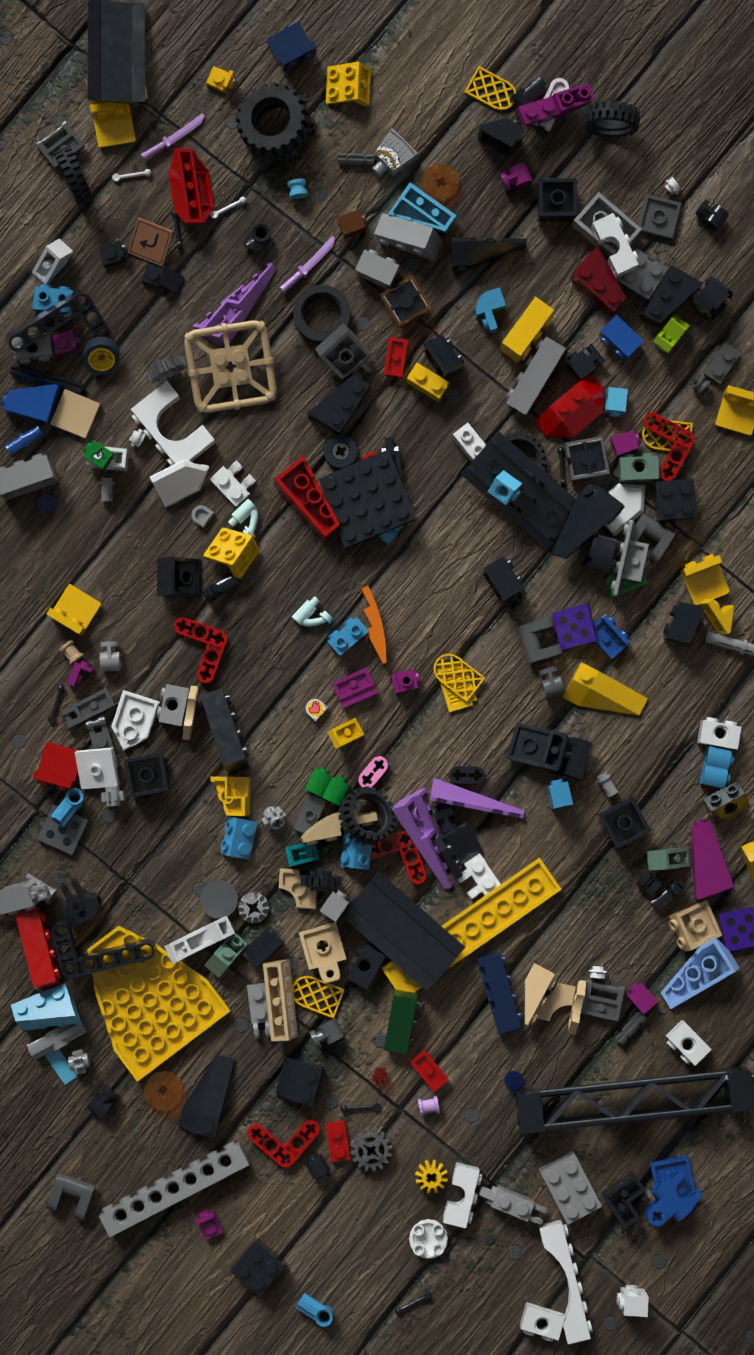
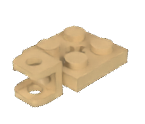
M336 922L299 932L309 970L318 968L320 976L326 984L339 981L341 974L337 962L347 959ZM320 941L328 943V947H326L324 952L317 948L320 945ZM329 971L334 972V975L331 978L327 977V973Z

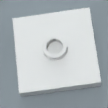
M113 748L79 750L75 752L81 789L115 787L120 784Z

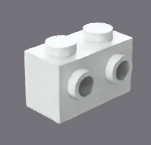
M626 1285V1288L620 1287V1293H617L616 1302L623 1315L648 1317L649 1297L645 1290L637 1288L636 1285Z

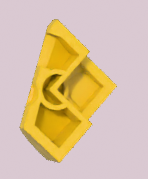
M211 777V782H214L218 791V798L223 802V809L226 815L249 816L250 777Z

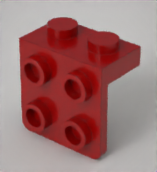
M47 742L38 771L34 772L33 778L37 779V783L48 786L49 783L56 784V789L67 791V788L73 789L78 773L75 752L79 750Z

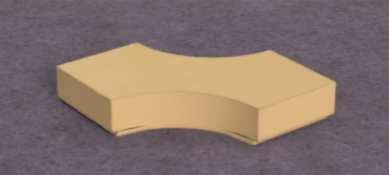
M191 686L183 727V739L185 740L191 739L198 700V686Z
M280 868L279 888L289 891L294 896L297 908L316 909L317 891H310L308 886L300 885L299 869Z
M583 980L578 981L569 1017L568 1034L572 1035L576 1034L585 997L586 981Z
M556 983L552 992L545 996L547 999L543 1007H538L535 1013L538 1014L536 1019L550 1021L552 1014L558 1008L567 1005L572 1006L576 986Z

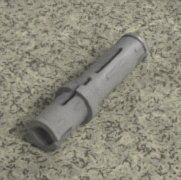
M707 632L705 643L739 652L741 655L748 654L754 656V644L748 643V640L741 641L714 632Z

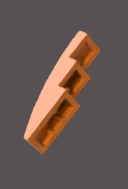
M366 586L361 591L369 607L363 609L371 625L368 628L367 635L384 665L387 663L383 625L369 586Z

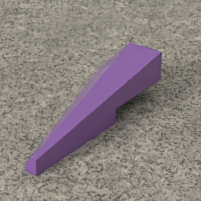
M268 263L267 268L260 275L255 274L252 276L253 281L247 286L241 285L221 302V306L214 313L209 312L206 314L207 319L201 324L195 323L193 325L194 329L221 326V323H226L227 325L244 322L275 273L276 267L272 263ZM237 331L228 332L229 344ZM223 333L204 336L215 345L225 347Z
M433 778L429 801L524 818V810Z
M421 788L400 800L392 808V811L443 888H451L453 881H450L446 869H448V866L444 863L442 855L434 843V840L439 838L440 835L436 823L433 822L430 816L431 804L427 805L424 795L427 793L426 788Z

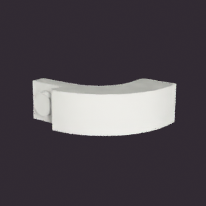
M225 916L164 947L172 964L203 948L225 939L235 932L228 917Z

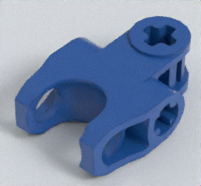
M680 1169L660 1180L651 1190V1194L655 1199L645 1208V1216L654 1226L663 1225L671 1216L677 1222L681 1221L693 1210L703 1195L698 1189L684 1196L677 1194V1185L685 1176ZM654 1211L659 1214L657 1218L652 1214Z

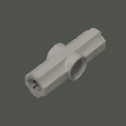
M81 1020L82 1025L70 1024L64 1025V1027H57L47 1032L45 1036L28 1044L27 1047L34 1060L38 1059L52 1050L60 1049L69 1044V1041L85 1034L87 1031L83 1021Z

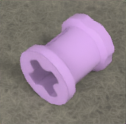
M437 1096L427 1100L418 1099L421 1117L428 1113H440Z

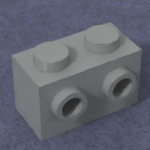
M364 249L356 266L355 275L390 290L399 270L397 261L389 257L386 259L382 258L374 250L370 249L367 251Z

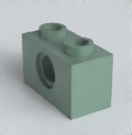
M644 453L642 457H634V454H624L618 460L619 483L658 481V456H653V453ZM635 463H640L643 466L642 472L635 471Z

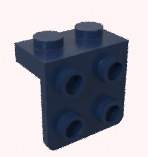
M296 22L267 38V44L283 72L293 70L299 64L309 61L317 55L314 42L309 41L300 23Z

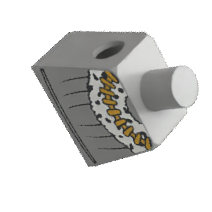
M392 128L374 153L378 163L372 170L379 177L386 170L394 176L418 159V152Z

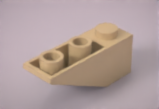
M535 963L525 979L526 1028L529 1024H534L538 1016L535 1013L538 1007H543L547 999L544 996L547 990L551 991L556 982L553 979L554 973Z

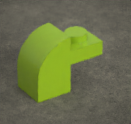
M674 314L653 342L660 350L669 353L690 325Z

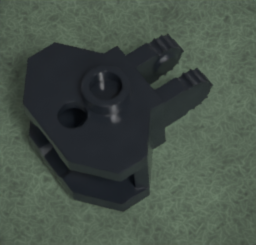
M73 878L71 879V885L76 892L72 895L66 884L60 885L66 898V907L62 917L70 924L79 925L95 917L103 900L98 893L88 892L85 888L82 889L78 880Z

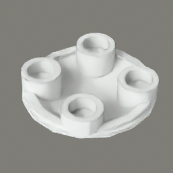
M426 1219L414 1225L410 1231L409 1241L413 1252L417 1256L431 1259L444 1252L447 1247L448 1237L442 1224L436 1220Z

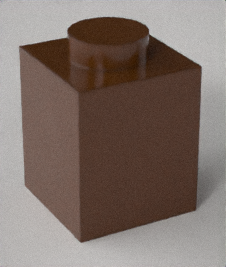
M359 210L338 217V224L344 239L364 233L365 226L368 225L365 215H361Z

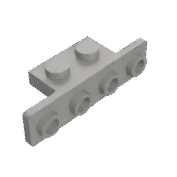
M629 520V524H625L623 535H626L624 543L621 542L619 554H622L621 561H617L615 573L618 574L617 579L612 582L611 591L614 592L613 596L619 597L623 578L642 582L649 544L631 541L635 524L633 520Z

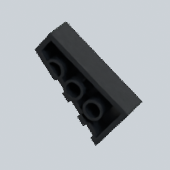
M223 689L201 695L214 740L228 776L249 769L250 766L247 760L249 754L246 746H242L241 739H243L240 728H236L235 722H237V717L234 710H230L229 705L232 702L229 694H225Z

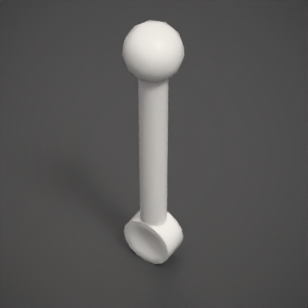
M146 169L144 172L125 175L114 174L112 178L115 182H119L120 179L143 175L149 177L152 172L150 169Z
M240 197L238 201L217 212L212 211L210 216L216 219L219 214L239 204H245L247 200L245 197Z

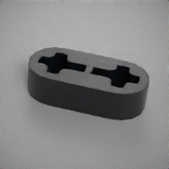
M456 766L449 771V779L457 784H479L485 779V771L481 767ZM459 769L460 773H466V777H460L457 781L455 777H452V773ZM475 770H478L482 777L475 781L474 777H468V773H475Z

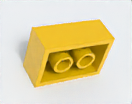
M535 296L503 340L500 351L516 363H519L521 359L524 361L530 354L532 349L530 346L532 344L535 346L543 334L542 330H547L553 322L554 316L552 314L554 309Z

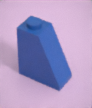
M52 384L10 390L3 397V410L10 414L50 425L60 387Z

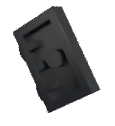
M467 822L434 840L435 845L456 880L463 876L460 871L462 868L461 864L483 852Z

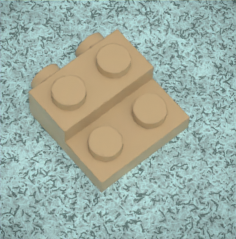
M703 900L669 916V926L673 931H676L678 936L676 940L677 945L684 952L691 951L715 937L722 936L707 900Z

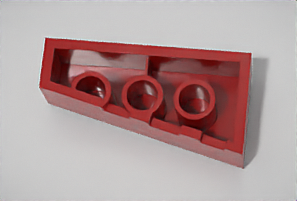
M303 455L275 478L274 486L317 535L325 541L338 530L337 528L340 524Z
M36 907L35 909L15 914L33 988L41 993L63 984L61 973L56 963V954L50 942L52 941L51 934L45 925L47 923L45 912Z

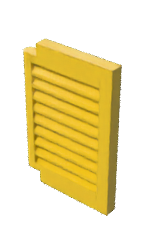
M460 663L453 664L454 671L461 670ZM451 664L444 666L445 672H452ZM463 664L464 670H467L468 667ZM442 667L436 668L437 673H443ZM464 672L465 679H471L469 672ZM455 673V680H463L462 673ZM452 674L445 675L446 682L453 681ZM438 675V677L444 682L443 675ZM472 681L465 682L466 689L473 688ZM440 682L449 712L472 706V701L477 700L474 692L466 702ZM463 682L456 683L457 690L464 689ZM454 683L447 684L454 689ZM473 690L467 691V698ZM463 691V692H458L460 695H462V696L465 698L464 691Z

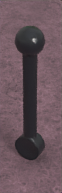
M173 210L171 216L174 218L177 247L182 249L177 219L178 214Z
M563 447L557 449L560 460L561 486H565L563 453L565 450Z
M58 685L57 687L58 693L52 714L48 717L49 723L56 721L55 714L61 693L65 690L64 685Z
M379 1103L366 1106L342 1105L340 1107L341 1112L364 1109L379 1111L381 1109Z
M431 1292L403 1307H397L395 1313L400 1315L407 1308L432 1297Z

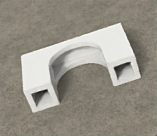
M166 381L131 409L134 413L131 417L138 425L142 423L146 428L143 430L150 440L152 438L155 439L157 442L156 448L161 454L166 453L169 459L167 461L172 466L182 460L194 461L216 442L203 425L187 438L180 441L168 440L160 434L158 423L161 415L180 399L176 391Z

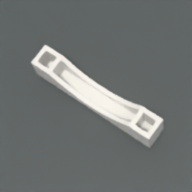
M561 1220L538 1225L544 1248L560 1262L568 1281V1304L563 1323L566 1341L568 1344L591 1339L589 1333L593 1332L590 1320L586 1321L585 1313H588L586 1302L581 1301L580 1294H583L581 1282H577L575 1277L578 1274L576 1262L572 1263L571 1256L574 1255L571 1243L567 1244L566 1237L569 1236L567 1225H563Z

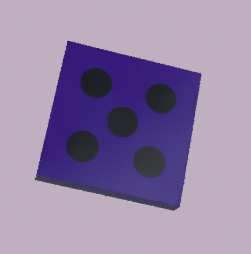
M589 603L552 613L562 650L598 641Z
M754 906L718 913L724 945L729 951L754 947Z

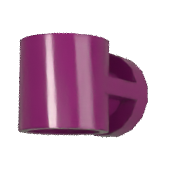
M526 163L513 166L508 170V175L505 172L500 173V179L506 192L511 190L510 186L514 185L515 189H519L533 182Z

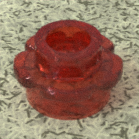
M376 1067L371 1079L376 1082V1085H379L380 1082H385L388 1072H385V1067Z

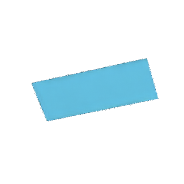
M60 1049L52 1050L45 1055L65 1085L77 1077L75 1071L70 1070L69 1063Z

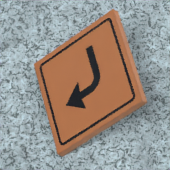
M138 217L128 253L163 266L173 231Z

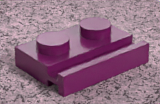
M367 668L332 682L342 708L378 694Z

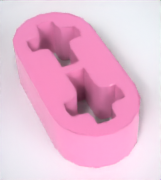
M381 756L375 757L360 774L359 784L362 787L369 786V788L374 786L388 768L387 760ZM376 760L378 762L384 761L383 770L379 768L376 772L372 771L376 766L374 763ZM372 772L374 774L370 779L372 783L364 785L362 783L364 781L362 776H368Z

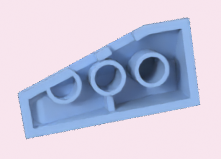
M715 937L695 951L661 991V994L670 1009L736 972L740 967L730 951Z

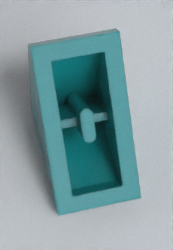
M307 843L285 847L289 867L319 859L316 844L307 845Z

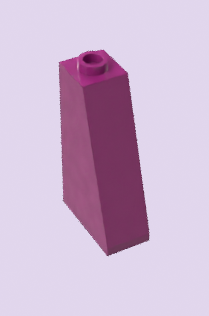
M705 819L693 822L695 826L690 827L693 893L696 900L734 887L711 821L705 822Z

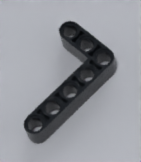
M77 290L11 331L7 335L6 341L13 351H22L78 315L81 316L94 338L100 337L97 336V332L101 328L105 329V334L101 337L111 338V331L91 298L85 291ZM80 296H85V302L81 305L77 304V299ZM68 306L69 312L62 315L60 313L61 309ZM94 312L96 314L95 318L91 321L87 320V315ZM47 317H53V322L50 325L44 324V320ZM31 327L37 328V332L34 335L28 334V330ZM13 338H21L20 343L18 345H12L11 342Z
M60 920L55 923L52 929V937L60 969L66 978L80 977L151 959L156 950V945L152 940L143 939L78 955L70 924L67 921ZM59 926L64 927L66 934L60 935L57 933L56 928ZM144 945H148L151 947L152 951L150 953H144L141 947ZM61 946H69L71 948V952L64 953L61 950ZM130 950L133 956L126 958L123 956V951ZM105 955L113 956L114 961L111 963L104 960ZM85 960H93L95 966L87 967ZM73 964L76 970L70 972L66 969V965Z

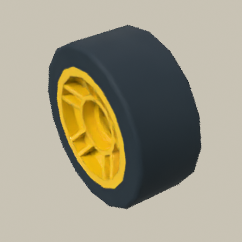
M96 337L89 340L84 347V364L90 372L97 375H106L117 369L120 360L119 348L112 339Z

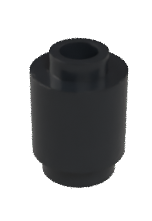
M313 1152L306 1157L307 1160L304 1163L317 1183L331 1175L329 1172L330 1168L322 1153L317 1154V1152Z

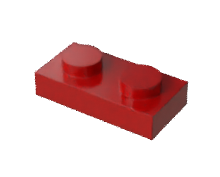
M389 337L383 376L402 378L408 344L407 339Z
M425 1049L410 1060V1063L433 1092L449 1081Z
M345 1120L325 1123L331 1163L350 1160Z

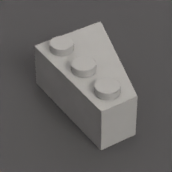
M382 213L374 232L379 243L386 246L392 245L400 250L413 253L433 262L436 261L443 240L434 228Z

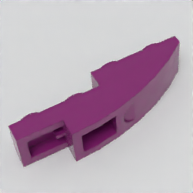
M586 83L554 93L551 97L519 106L516 110L523 127L534 123L541 124L571 113L594 102L595 98L589 84Z

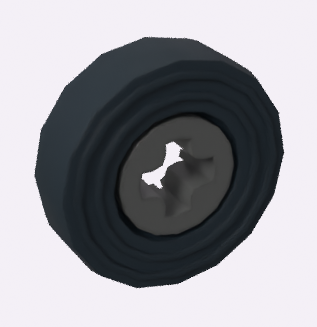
M337 435L330 438L324 447L326 462L336 469L346 468L354 464L357 459L358 449L356 443L346 435ZM338 447L341 449L345 448L346 451L343 457L336 455Z

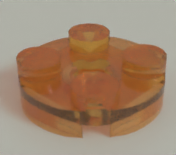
M433 164L424 172L422 177L424 193L437 202L452 199L459 189L458 173L447 164ZM444 179L446 185L437 187L436 180Z
M169 1071L156 1072L148 1079L144 1087L145 1099L149 1105L159 1111L173 1109L183 1096V1084L175 1073ZM163 1085L169 1088V1092L166 1093L167 1096H163L162 1093L158 1092Z

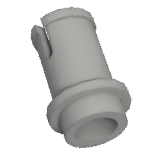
M101 478V482H99L101 484V502H113V485L115 482H113V478Z
M604 772L597 776V783L601 784L607 797H611L619 791L610 778L611 775Z

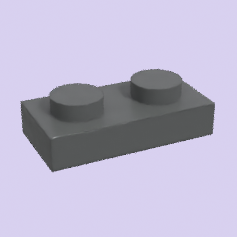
M725 342L704 373V376L720 385L741 352Z

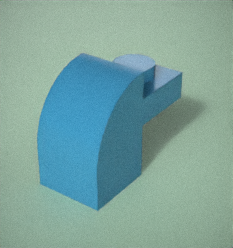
M500 287L485 292L479 298L475 309L476 319L484 317L481 319L485 330L488 329L489 334L497 332L498 328L493 313L504 310L506 307Z

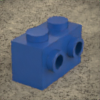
M617 315L599 333L601 342L606 346L610 345L614 349V354L620 359L624 358L626 361L644 342Z

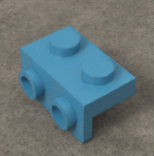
M351 617L343 624L344 628L339 632L335 630L328 636L330 639L327 641L328 644L340 656L368 633V629L358 617L355 619Z
M229 816L225 824V836L221 843V854L250 860L257 822Z
M344 833L341 866L369 870L372 845H362V842L358 844L355 842L356 838L352 840L349 838L350 833Z

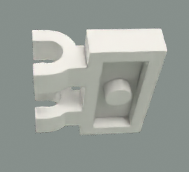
M237 460L228 470L223 466L210 478L236 507L250 495L247 489L256 482L250 474L241 484L235 479L234 475L243 468Z
M480 853L463 864L466 870L461 872L463 876L457 879L461 883L472 876L477 885L466 892L470 899L481 892L485 896L501 885Z

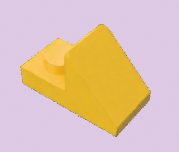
M703 599L699 606L704 608L703 612L717 633L729 634L731 632L734 606L727 605L720 609V605L714 599Z
M356 718L327 732L336 749L365 735Z

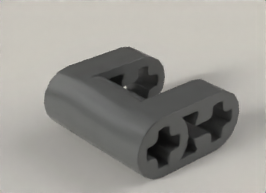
M643 513L634 526L631 541L637 542L641 534L644 533L658 542L648 558L657 564L675 536V533Z
M552 617L517 627L528 664L563 653L560 644L542 649L538 639V631L554 626Z
M58 1173L46 1209L56 1212L64 1193L80 1199L74 1218L84 1221L96 1185Z

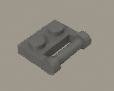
M65 120L42 140L38 139L34 142L55 170L59 167L54 155L55 151L70 146L74 155H76L85 148L83 142ZM65 131L68 133L49 149L45 147Z
M587 978L581 1013L618 1021L625 987L601 984ZM591 989L615 994L616 1000L590 995Z

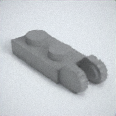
M265 982L247 985L255 1039L260 1038L258 1023L265 1022L267 1037H271Z

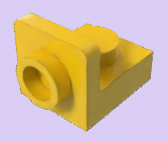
M213 66L206 85L227 94L229 89H233L236 83L234 72L231 70L227 72Z

